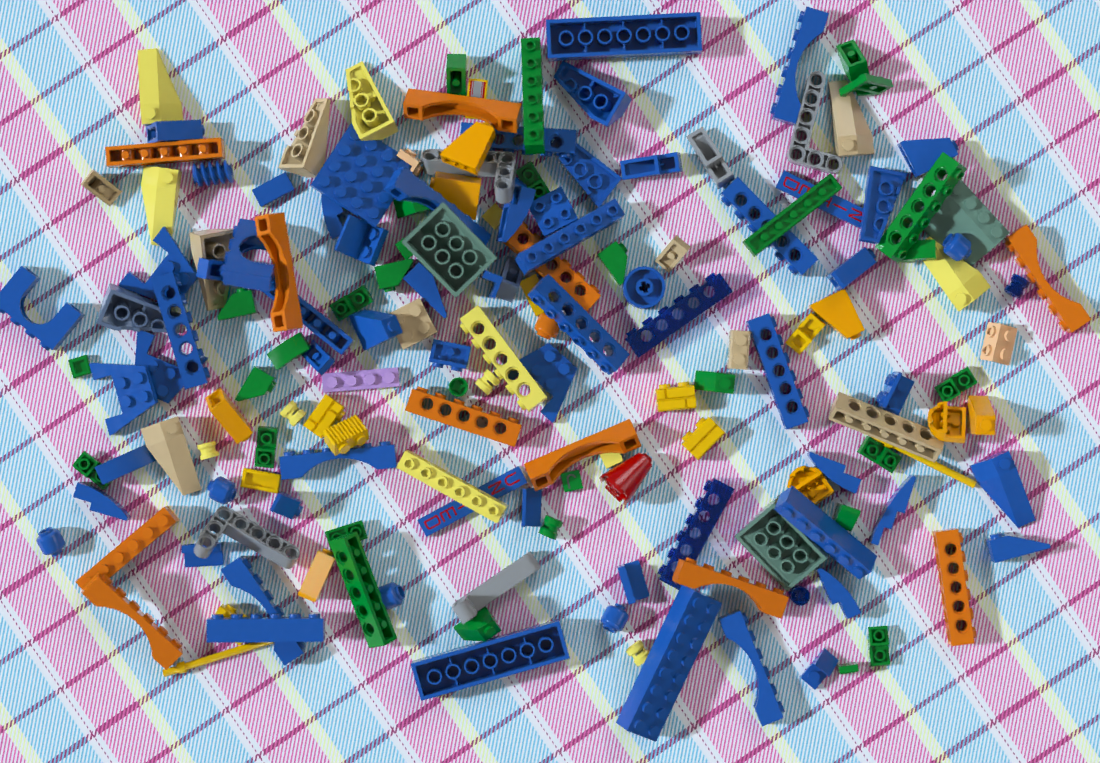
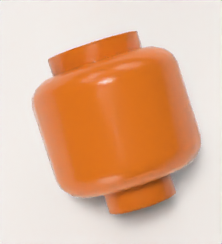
M544 312L539 315L534 327L537 335L548 340L557 337L560 330L557 322L547 317Z

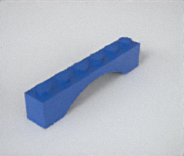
M810 7L800 11L797 21L800 22L799 30L795 29L792 37L795 43L793 48H789L787 59L790 60L788 66H784L781 74L784 80L782 85L779 84L775 94L778 96L777 103L773 102L770 114H773V120L792 126L796 124L801 108L795 86L797 64L801 54L810 42L823 33L829 13Z
M402 167L393 172L384 190L398 201L416 202L433 211L444 202L487 245L491 234L483 226L474 222L469 215L461 212L455 204L443 198L439 192L434 191L425 181L416 177L411 170Z
M391 441L379 442V446L365 443L360 448H351L347 453L336 456L328 447L322 448V452L314 453V449L303 450V454L295 455V451L283 452L284 456L279 457L281 480L302 478L316 465L337 458L359 460L377 470L397 467L396 446L391 444Z
M240 556L221 569L230 585L251 594L265 608L269 617L273 613H280L282 617L285 615L279 605L275 606L273 603L274 597L268 589L265 591L261 585L263 583L261 577L257 573L254 574L251 570L253 566L247 557L243 558V556ZM274 642V651L284 666L305 652L304 648L306 645L304 642Z
M738 609L718 617L726 638L739 645L747 653L754 666L757 692L753 707L760 724L763 727L784 718L782 715L785 712L781 701L777 702L775 695L778 694L774 683L770 684L767 678L770 676L768 668L763 666L760 659H763L762 653L759 648L756 649L753 642L756 641L752 630L748 631L746 626L749 621L745 612L741 613Z

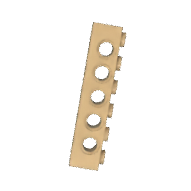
M838 392L832 403L828 419L934 463L943 450L944 441L938 440L931 433L930 429L841 392Z

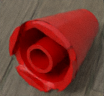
M637 453L599 477L601 483L605 481L607 491L619 502L624 500L623 504L626 505L651 469L652 459L646 453Z

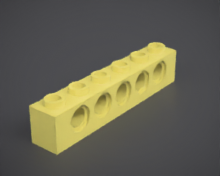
M478 305L460 318L462 324L459 326L465 334L470 333L473 339L471 342L477 350L481 348L484 351L483 358L489 365L493 363L496 367V370H494L495 374L500 380L505 379L508 383L505 387L511 395L516 394L519 398L517 403L523 411L527 409L528 412H531L548 399ZM477 325L484 326L482 334L474 333V328ZM494 340L496 342L495 348L487 349L485 347L486 342ZM500 355L507 357V362L504 365L497 363V358ZM515 370L519 373L516 380L508 378L510 371ZM522 386L530 387L528 395L523 396L520 394Z
M405 450L396 467L495 523L500 522L509 506L410 450Z

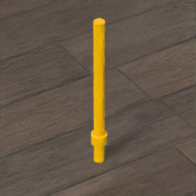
M875 439L883 443L884 447L893 448L972 488L976 485L975 480L936 461L934 463Z
M250 642L186 663L182 661L167 670L163 669V675L167 677L176 673L183 674L188 672L189 669L270 645L274 642Z

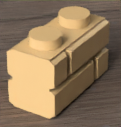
M730 330L728 369L748 370L751 331Z

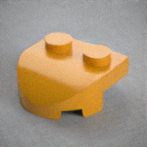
M948 401L937 403V406L932 409L930 408L927 421L931 433L940 441L965 443L966 407L948 406Z
M800 466L789 476L787 487L794 486L815 505L835 493L823 476V473L816 467Z

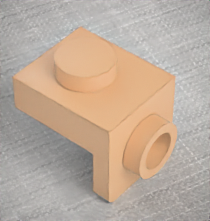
M400 149L396 156L412 166L410 170L417 177L423 168L421 167L422 161L416 157L417 153L411 149Z

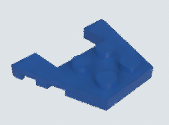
M164 226L153 241L167 251L168 254L150 278L174 271L175 275L179 274L181 279L180 292L186 294L198 279L196 277L197 272L187 257L184 256L178 247L179 245L170 235L169 230ZM129 271L118 285L124 289L157 300L150 278L145 283ZM171 287L166 288L165 296L173 298L175 290Z
M137 331L135 365H148L157 399L169 404L184 388L179 368L149 355L148 352L156 335L147 331ZM204 356L205 359L202 360L203 364L206 363L208 357ZM191 361L188 363V369L191 372H196L198 364Z
M548 343L519 360L532 378L553 396L540 411L553 423L571 385L577 367ZM515 370L510 371L508 378L515 380L519 373Z
M96 362L89 364L93 380L112 376L122 414L105 419L109 436L118 433L123 427L129 425L131 421L159 403L148 365Z

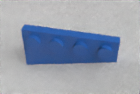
M559 138L552 142V147L559 148L562 145V140ZM578 143L576 155H571V158H562L560 154H555L597 208L603 204L622 179V177Z
M874 166L869 167L858 241L876 245L880 242L890 213L894 208L895 201L908 173Z

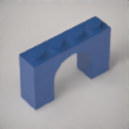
M240 218L238 226H234L233 229L234 239L230 238L229 241L230 251H226L224 262L226 264L221 266L220 276H223V284L270 292L274 277V265L254 262L242 256L243 253L249 250H266V248L257 236L255 221Z
M21 266L0 291V312L2 314L6 312L11 316L10 321L18 327L22 325L26 329L25 333L31 338H38L43 348L48 351L50 349L57 350L85 314L71 303L66 302L51 321L44 324H37L31 321L25 313L24 302L26 296L40 278L26 266Z

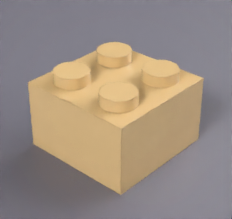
M421 298L389 313L396 315L403 331L402 334L396 336L403 350L438 333Z

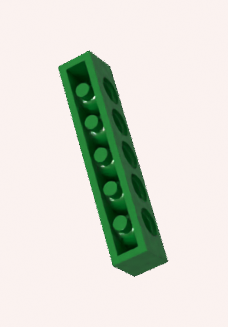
M540 37L521 38L526 155L545 154Z
M942 152L875 248L890 259L900 263L907 256L911 246L917 242L921 232L930 224L934 214L940 210L942 203L951 195L957 182L964 177L967 168Z
M357 531L342 534L330 540L329 544L369 648L385 646L397 639Z

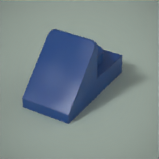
M313 340L309 344L311 349L302 356L319 374L323 375L335 360Z
M823 648L801 674L800 678L815 690L826 676H831L839 660Z

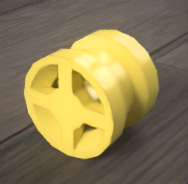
M216 441L197 445V449L201 452L200 460L219 456V452L215 448Z

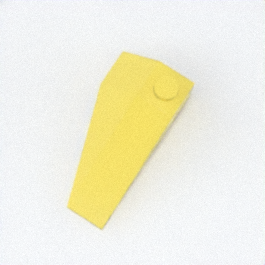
M158 49L137 50L142 125L147 127L156 121L184 120L182 103L167 73Z
M363 61L346 69L352 125L360 140H383L399 132Z
M150 166L143 167L141 189L151 245L159 246L153 239L164 226L173 237L182 177L180 170Z
M929 236V237H928L927 239H925V240H934V239ZM935 240L936 259L923 260V262L959 312L975 301L991 286L980 271L966 263L963 259L954 261L944 253V246Z

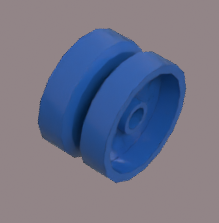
M647 266L637 267L630 271L625 277L622 286L623 296L626 301L639 309H648L658 304L664 297L666 289L665 280L661 273ZM642 284L647 286L645 292L640 290Z

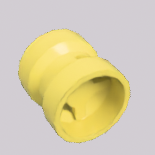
M487 369L484 372V376L478 378L474 383L489 395L492 392V388L498 386L501 381Z
M293 400L280 412V415L283 418H287L293 427L307 414L303 409H299Z
M641 640L636 641L626 650V653L633 657L637 667L645 662L650 652L644 648Z

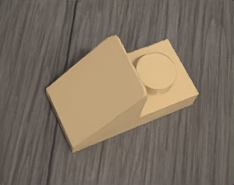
M93 169L81 183L84 188L108 206H111L122 192Z
M676 235L655 259V262L670 273L691 247Z

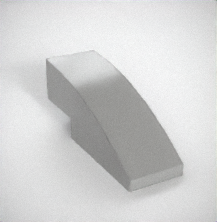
M703 127L686 136L717 189L734 180L733 173Z

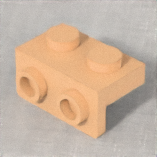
M988 322L980 359L1009 366L1018 328Z

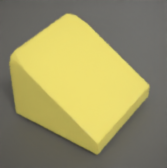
M495 203L481 217L495 230L500 225L503 210Z
M620 453L599 454L606 469L624 461Z

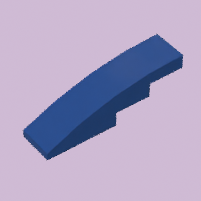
M909 475L886 503L875 523L868 541L869 543L879 545L884 527L892 530L897 511L905 514L916 480L915 476Z

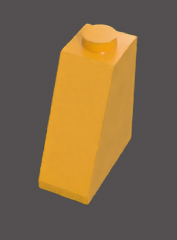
M476 121L441 152L442 162L478 175L496 137L495 129L487 122L480 123Z
M436 171L435 177H431L430 187L434 191L439 192L447 201L455 204L461 212L469 215L472 220H476L482 178Z
M845 289L808 306L812 312L845 339L850 338L854 340L862 336L860 332L865 330Z
M221 387L205 398L209 411L237 444L245 442L251 437L253 433L251 426Z
M968 395L967 434L995 435L996 415L988 396Z
M326 548L317 551L297 594L298 596L312 602H316L319 599L336 560L333 551Z

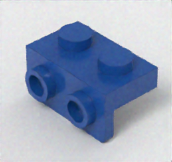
M433 339L429 362H433L432 366L443 368L444 365L451 366V370L462 372V369H467L471 346Z

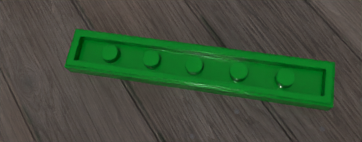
M830 173L745 239L743 244L755 257L840 191L842 186Z

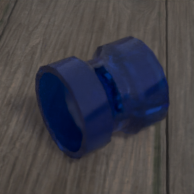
M1013 274L1010 278L1011 283L1006 285L1004 291L1020 300L1023 296V289L1028 288L1030 282L1017 274Z
M795 585L789 591V598L794 604L803 606L808 603L810 593L805 587Z

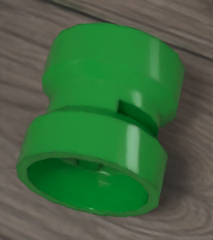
M454 378L449 384V391L454 396H463L468 391V383L463 378Z
M546 515L544 518L545 523L540 527L538 533L556 540L558 536L557 531L562 527L563 522Z

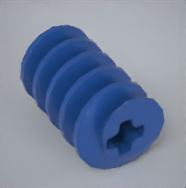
M218 160L215 166L209 161L207 167L201 162L200 168H197L196 164L193 163L192 175L195 186L197 182L199 187H203L204 181L207 186H210L212 181L214 185H218L219 179L222 184H226L227 179L230 183L234 182L232 163L228 165L226 160L223 161L222 166Z

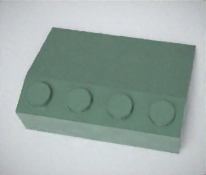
M962 180L957 182L951 195L945 199L940 210L934 214L930 224L924 229L931 238L941 245L951 233H960L969 239L972 243V253L966 260H963L971 266L1010 233Z
M444 202L401 242L455 298L497 259L495 254Z
M778 495L734 537L788 592L823 563L829 554L774 510L780 496Z

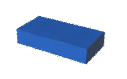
M284 172L254 188L252 192L259 205L263 207L295 190L287 173Z

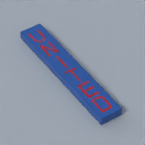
M784 170L775 188L798 199L815 185ZM835 194L818 207V209L860 229L862 207Z
M517 466L478 488L498 499L528 482L520 467ZM454 500L417 521L427 537L474 511Z

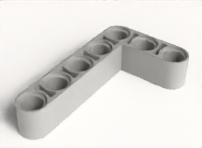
M814 71L808 76L800 102L801 108L792 131L786 157L792 164L828 174H835L843 166L840 157L808 148L826 82L825 75L822 72ZM813 76L819 77L821 80L820 85H814L811 78ZM807 95H813L816 102L814 104L808 103L806 100ZM803 113L809 114L811 117L810 122H804L801 119V115ZM797 132H804L806 139L799 141L796 137ZM792 150L800 152V159L795 160L792 158ZM811 155H816L819 158L817 165L810 162ZM829 160L837 162V169L832 170L829 168Z
M427 149L422 153L424 173L435 175L436 171L465 176L495 177L496 201L500 204H507L512 201L516 178V157L514 153L488 151L478 175L442 162L440 154L444 149Z
M221 506L216 510L198 537L194 547V553L197 557L207 558L223 534L285 569L293 568L300 555V551L295 545L226 506Z
M530 551L453 603L452 609L461 623L464 624L476 616L481 608L539 570L541 566Z

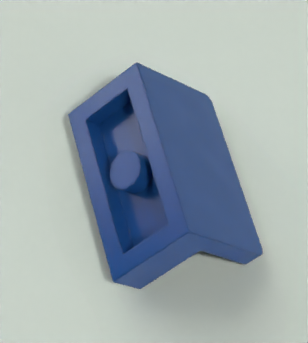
M484 270L479 275V278L493 283L488 297L495 299L503 277Z
M523 487L521 527H541L542 489L535 491L534 488Z
M222 542L217 543L207 558H199L195 555V544H184L181 546L182 553H184L185 567L224 564Z
M639 560L617 566L628 604L636 603L637 600L650 596Z

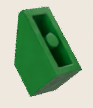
M854 39L836 45L843 69L850 82L859 78L861 74L869 73L867 60Z
M447 54V94L466 96V54Z
M393 200L398 219L431 211L430 208L416 202Z
M615 241L597 254V256L618 285L621 286L624 283L628 257L626 252L628 250L622 242L618 244Z
M410 258L374 267L379 289L384 290L385 293L395 291V287L400 286L403 278L413 265V259Z
M248 288L236 289L237 293L230 296L217 316L218 320L223 321L258 313L254 291L248 290Z
M254 366L235 400L244 401L266 395L268 392L271 393L277 384L274 382L276 377Z
M696 370L694 388L695 390L733 394L736 375Z
M837 503L832 519L845 530L852 531L861 511Z
M486 606L481 608L477 615L466 623L462 624L460 622L454 626L460 637L468 641H487L502 631Z

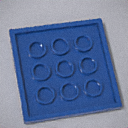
M351 122L310 187L376 228L395 199L384 190L393 172L402 167L410 170L412 166L396 156L398 152L380 140L361 141Z

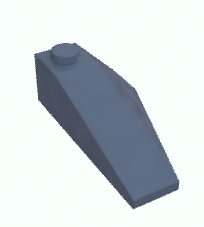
M109 284L96 324L116 331L133 330L140 332L141 330L167 333L158 303L115 284ZM170 310L173 316H180V313Z

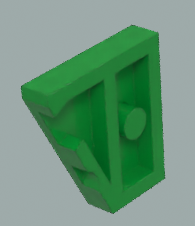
M864 73L859 75V78L840 88L839 92L841 97H846L850 92H856L857 96L880 95L892 88L893 84L890 79Z

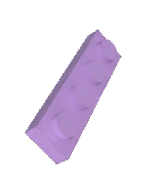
M395 367L324 373L322 375L323 393L400 386L399 369Z

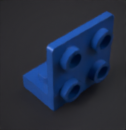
M562 187L534 200L529 209L544 237L578 220Z
M349 214L334 250L375 267L389 231L378 226L374 228L367 222Z
M893 372L888 374L884 382L886 387L884 391H880L876 401L878 402L877 407L899 416L914 381L902 376L901 372Z

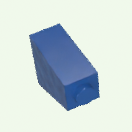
M201 119L156 121L146 127L147 143L203 139L205 134L204 125L201 124Z
M950 138L906 140L897 144L915 178L929 171L942 152L951 158L959 155L957 144L954 140L951 141Z
M863 247L826 276L837 291L842 290L876 263L874 259L876 256L870 248L866 249V247Z
M367 309L349 315L364 351L403 333L396 315Z

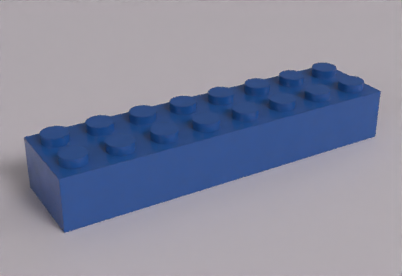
M700 12L546 20L548 62L701 54Z
M681 585L616 721L618 725L631 733L655 742L657 741L722 606V602L698 590Z
M556 619L493 637L487 641H479L411 661V667L420 699L423 701L566 660L570 656L560 621Z

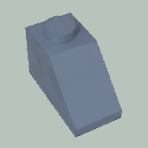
M507 256L500 274L503 279L496 297L512 303L519 289L523 272L516 263L515 258Z

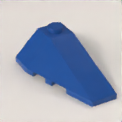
M565 61L561 62L553 76L591 119L606 127H609L623 116L632 100L626 92Z
M1001 451L970 465L978 485L984 489L1017 528L1036 520L1009 451Z

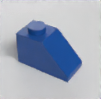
M281 491L277 494L270 511L289 519H294L295 516H300L303 510V506H301L303 501Z

